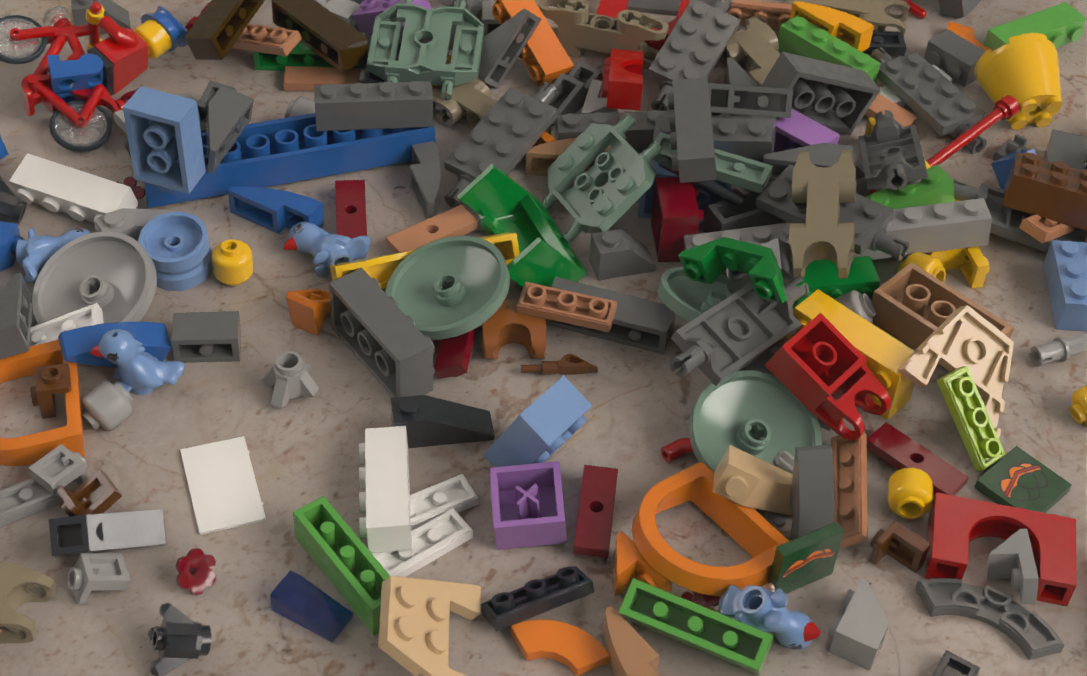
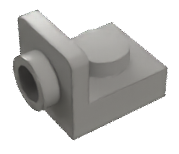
M62 444L28 467L30 477L53 495L57 493L56 490L61 486L65 487L72 481L81 485L88 478L86 472L88 465L82 455L78 452H71Z
M80 553L74 568H71L68 573V587L70 590H73L77 604H85L91 591L127 590L131 582L122 553Z

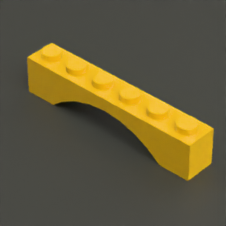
M507 232L480 237L499 249L507 265L520 254L516 233ZM415 250L330 265L332 281L362 268L371 278H375L378 281L381 289L387 287V283L396 267Z

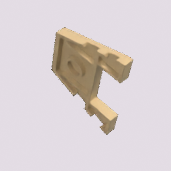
M968 305L961 306L898 367L897 371L918 387L927 386L937 363L950 372L959 367L968 366L998 438L1000 437L1001 429L997 428L999 413H1004L1005 401L1002 399L1004 382H1008L1014 341Z
M390 576L382 582L378 647L415 676L420 673L423 676H467L448 667L449 614L451 611L471 621L481 614V586Z

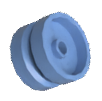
M170 212L153 218L142 228L138 242L148 252L154 262L157 273V287L167 291H183L201 284L211 274L213 269L212 251L205 224L197 216L186 212Z

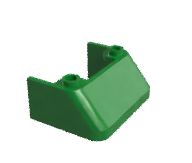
M491 164L457 195L459 200L477 212L481 218L478 221L479 225L489 235L507 232L517 234L520 254L507 266L510 278L514 280L521 291L525 282L551 287L555 277L578 282L587 274L585 267L568 241L562 236V232L544 205L495 165Z

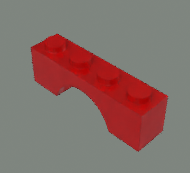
M611 49V56L605 57L602 98H607L606 108L640 111L643 89V51Z

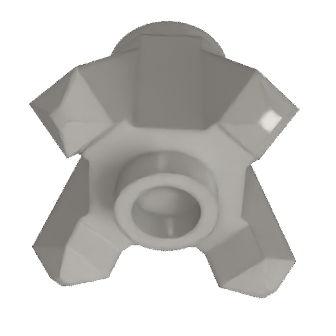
M284 351L276 357L273 367L261 379L269 387L274 385L271 405L275 409L279 410L287 406L289 399L300 396L315 397L319 387L310 376L313 367L305 363L297 352Z

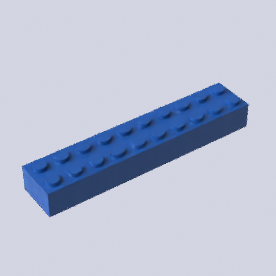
M315 113L252 123L245 127L214 173L207 170V135L205 131L201 132L206 172L190 194L143 181L142 185L145 190L148 207L151 208L228 194L230 187L263 188L412 161V145L434 141L435 143V128L433 126L317 131Z

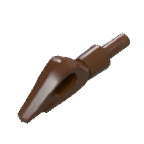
M566 354L558 361H541V364L521 365V373L541 372L542 375L587 374L588 372L597 373L598 368L576 355Z

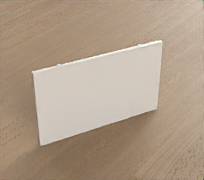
M244 436L180 449L200 535L266 521L263 509L264 503L261 502L249 456L250 451L247 449Z

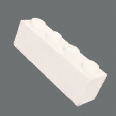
M29 153L26 154L9 180L16 192L15 195L21 198L20 200L27 202V204H32L33 202L42 205L54 213L58 211L66 213L78 221L87 220L94 223V219L122 208L136 209L139 204L129 186Z
M406 426L365 429V443H359L360 464L365 463V467H359L360 488H366L365 492H359L360 512L366 513V517H359L360 538L367 539L368 548L371 553L412 550L409 450Z

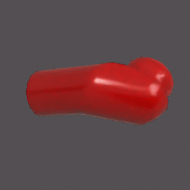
M680 438L663 446L660 451L663 459L669 463L693 452L690 438Z

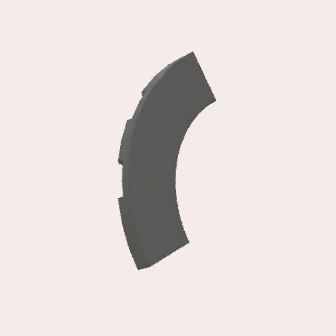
M938 578L917 582L915 589L930 617L958 615L987 623L1012 639L1024 652L1028 660L1062 652L1064 644L1051 626L1038 613L1028 611L1013 601V596L988 585H985V588L962 583V579Z

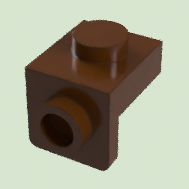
M68 363L34 368L35 386L30 387L33 407H40L42 419L56 417L55 394L66 393L72 390Z
M99 468L73 492L64 486L56 490L63 500L60 504L61 508L70 517L102 514L122 497V494L108 475Z
M894 521L886 531L880 529L870 543V546L873 548L870 562L876 565L887 554L917 573L924 565L931 543L924 540L919 534Z

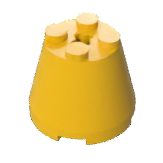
M1027 33L1008 38L1009 43L995 51L988 49L975 65V76L980 87L994 104L1005 95H1010L1017 100L1020 111L1007 120L1011 128L1018 130L1031 124H1036L1037 127L1049 125L1052 122V117L1063 105L1058 53L1055 45L1044 34Z

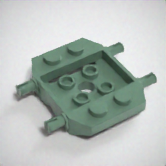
M401 0V3H395L376 16L367 59L368 72L387 82L431 81L432 85H442L440 98L445 100L446 94L447 100L452 99L453 86L478 79L484 38V24L465 8V0H461V4L460 0H455V7L442 6L433 9L412 4L413 0ZM452 25H456L451 63L446 64ZM423 38H430L432 40L429 43L419 42Z
M628 113L613 126L610 124L592 123L547 169L548 188L550 191L541 203L549 211L558 201L575 218L574 223L562 234L570 244L582 231L586 234L588 232L590 234L606 232L653 184L657 172L654 170V164L651 161L663 148L654 140L643 153L639 154L625 140L626 136L624 133L636 122ZM609 145L611 146L607 152H603ZM595 160V164L586 173H582ZM607 179H609L608 182L602 187V184H603Z

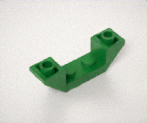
M722 237L684 250L678 255L684 267L685 275L693 281L712 285L726 269L749 274L754 286L753 289L759 298L782 304L787 300L782 272L772 248Z

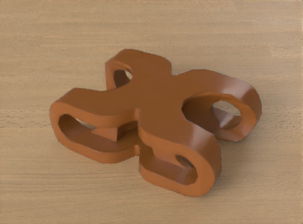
M505 299L494 315L482 324L483 359H498L500 348L511 343L521 344L527 348L530 359H545L546 320L541 317L518 313L517 303L519 299Z

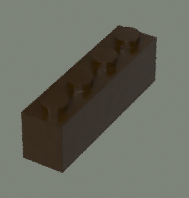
M212 0L184 37L195 59L223 60L265 0Z
M271 0L273 23L279 28L299 31L302 38L299 41L342 73L368 59L367 37L315 0Z

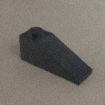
M427 395L391 398V427L406 426L408 448L492 441L495 439L491 414L488 410Z

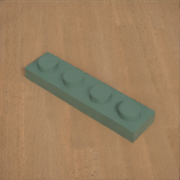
M660 132L655 141L663 150L653 159L657 162H660L664 155L672 159L671 153L677 152V150H671L670 135ZM714 148L717 180L762 194L771 176L773 166Z

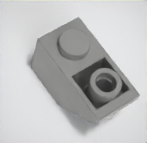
M861 578L855 591L848 589L841 605V609L845 612L842 617L837 615L834 617L827 635L833 638L829 650L830 653L871 670L884 642L890 622L869 582Z

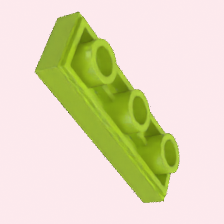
M968 366L959 367L936 380L975 471L985 470L1002 459L1006 454Z

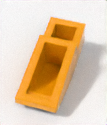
M799 1L792 3L790 19L797 15L805 18L808 22L826 30L829 34L861 52L870 47L874 25L833 8Z

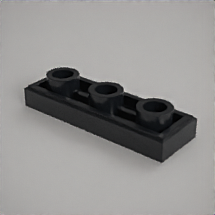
M577 566L563 567L554 575L544 579L528 581L524 587L509 593L501 592L494 595L491 600L481 604V614L498 632L594 593L593 581Z

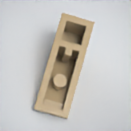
M729 445L714 471L712 491L746 507L793 516L789 505L793 474Z

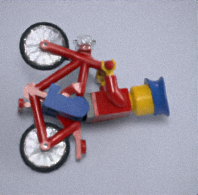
M96 1L92 2L90 9L86 11V20L88 21L86 25H71L69 11L64 6H53L45 12L43 17L45 27H42L38 22L26 16L9 15L0 18V61L8 64H25L37 59L44 52L46 45L51 44L35 72L22 79L23 105L26 114L29 117L34 115V106L39 103L46 106L53 113L49 125L50 133L53 139L67 150L89 152L104 145L111 135L112 123L109 115L101 108V105L107 107L113 114L123 110L125 105L123 100L118 99L115 101L112 95L117 94L148 68V58L155 59L165 52L174 51L177 47L187 46V42L184 39L187 31L164 7L157 6L156 12L142 15L141 25L134 30L125 29L109 16H104V7ZM99 26L110 36L105 40L100 38ZM88 36V54H85L78 37ZM68 42L73 54L68 57L67 61H60L59 53L65 43Z

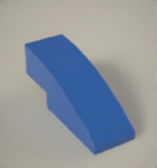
M230 187L228 189L231 213L277 234L284 228L291 229L300 222L313 223L318 228L324 225L323 202L289 191L271 188Z
M103 323L61 332L58 336L65 362L111 368L118 367L105 358L91 355L90 352L94 346L100 343L103 335L113 329H122L132 334L135 340L142 343V346L145 348L144 352L153 355L159 361H164L172 348L164 323Z

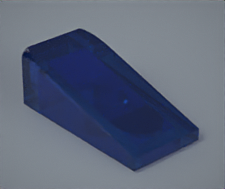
M292 570L287 573L270 595L272 611L330 642L336 639L353 617V613Z

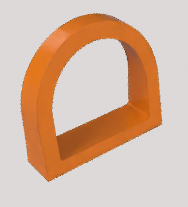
M59 340L30 346L27 352L0 360V384L16 378L34 376L35 367L68 363L72 388L70 392L65 393L67 425L21 437H0V465L23 466L34 464L61 444L71 452H78L82 457H85L78 363L64 361Z
M699 462L662 480L646 493L632 523V535L636 547L644 559L658 573L673 583L697 593L722 597L730 585H735L744 590L745 586H763L767 584L776 548L789 542V540L754 508L740 505L713 492L714 472L703 462ZM692 501L753 558L742 564L726 567L709 566L692 561L676 552L666 543L658 531L655 515L684 502Z

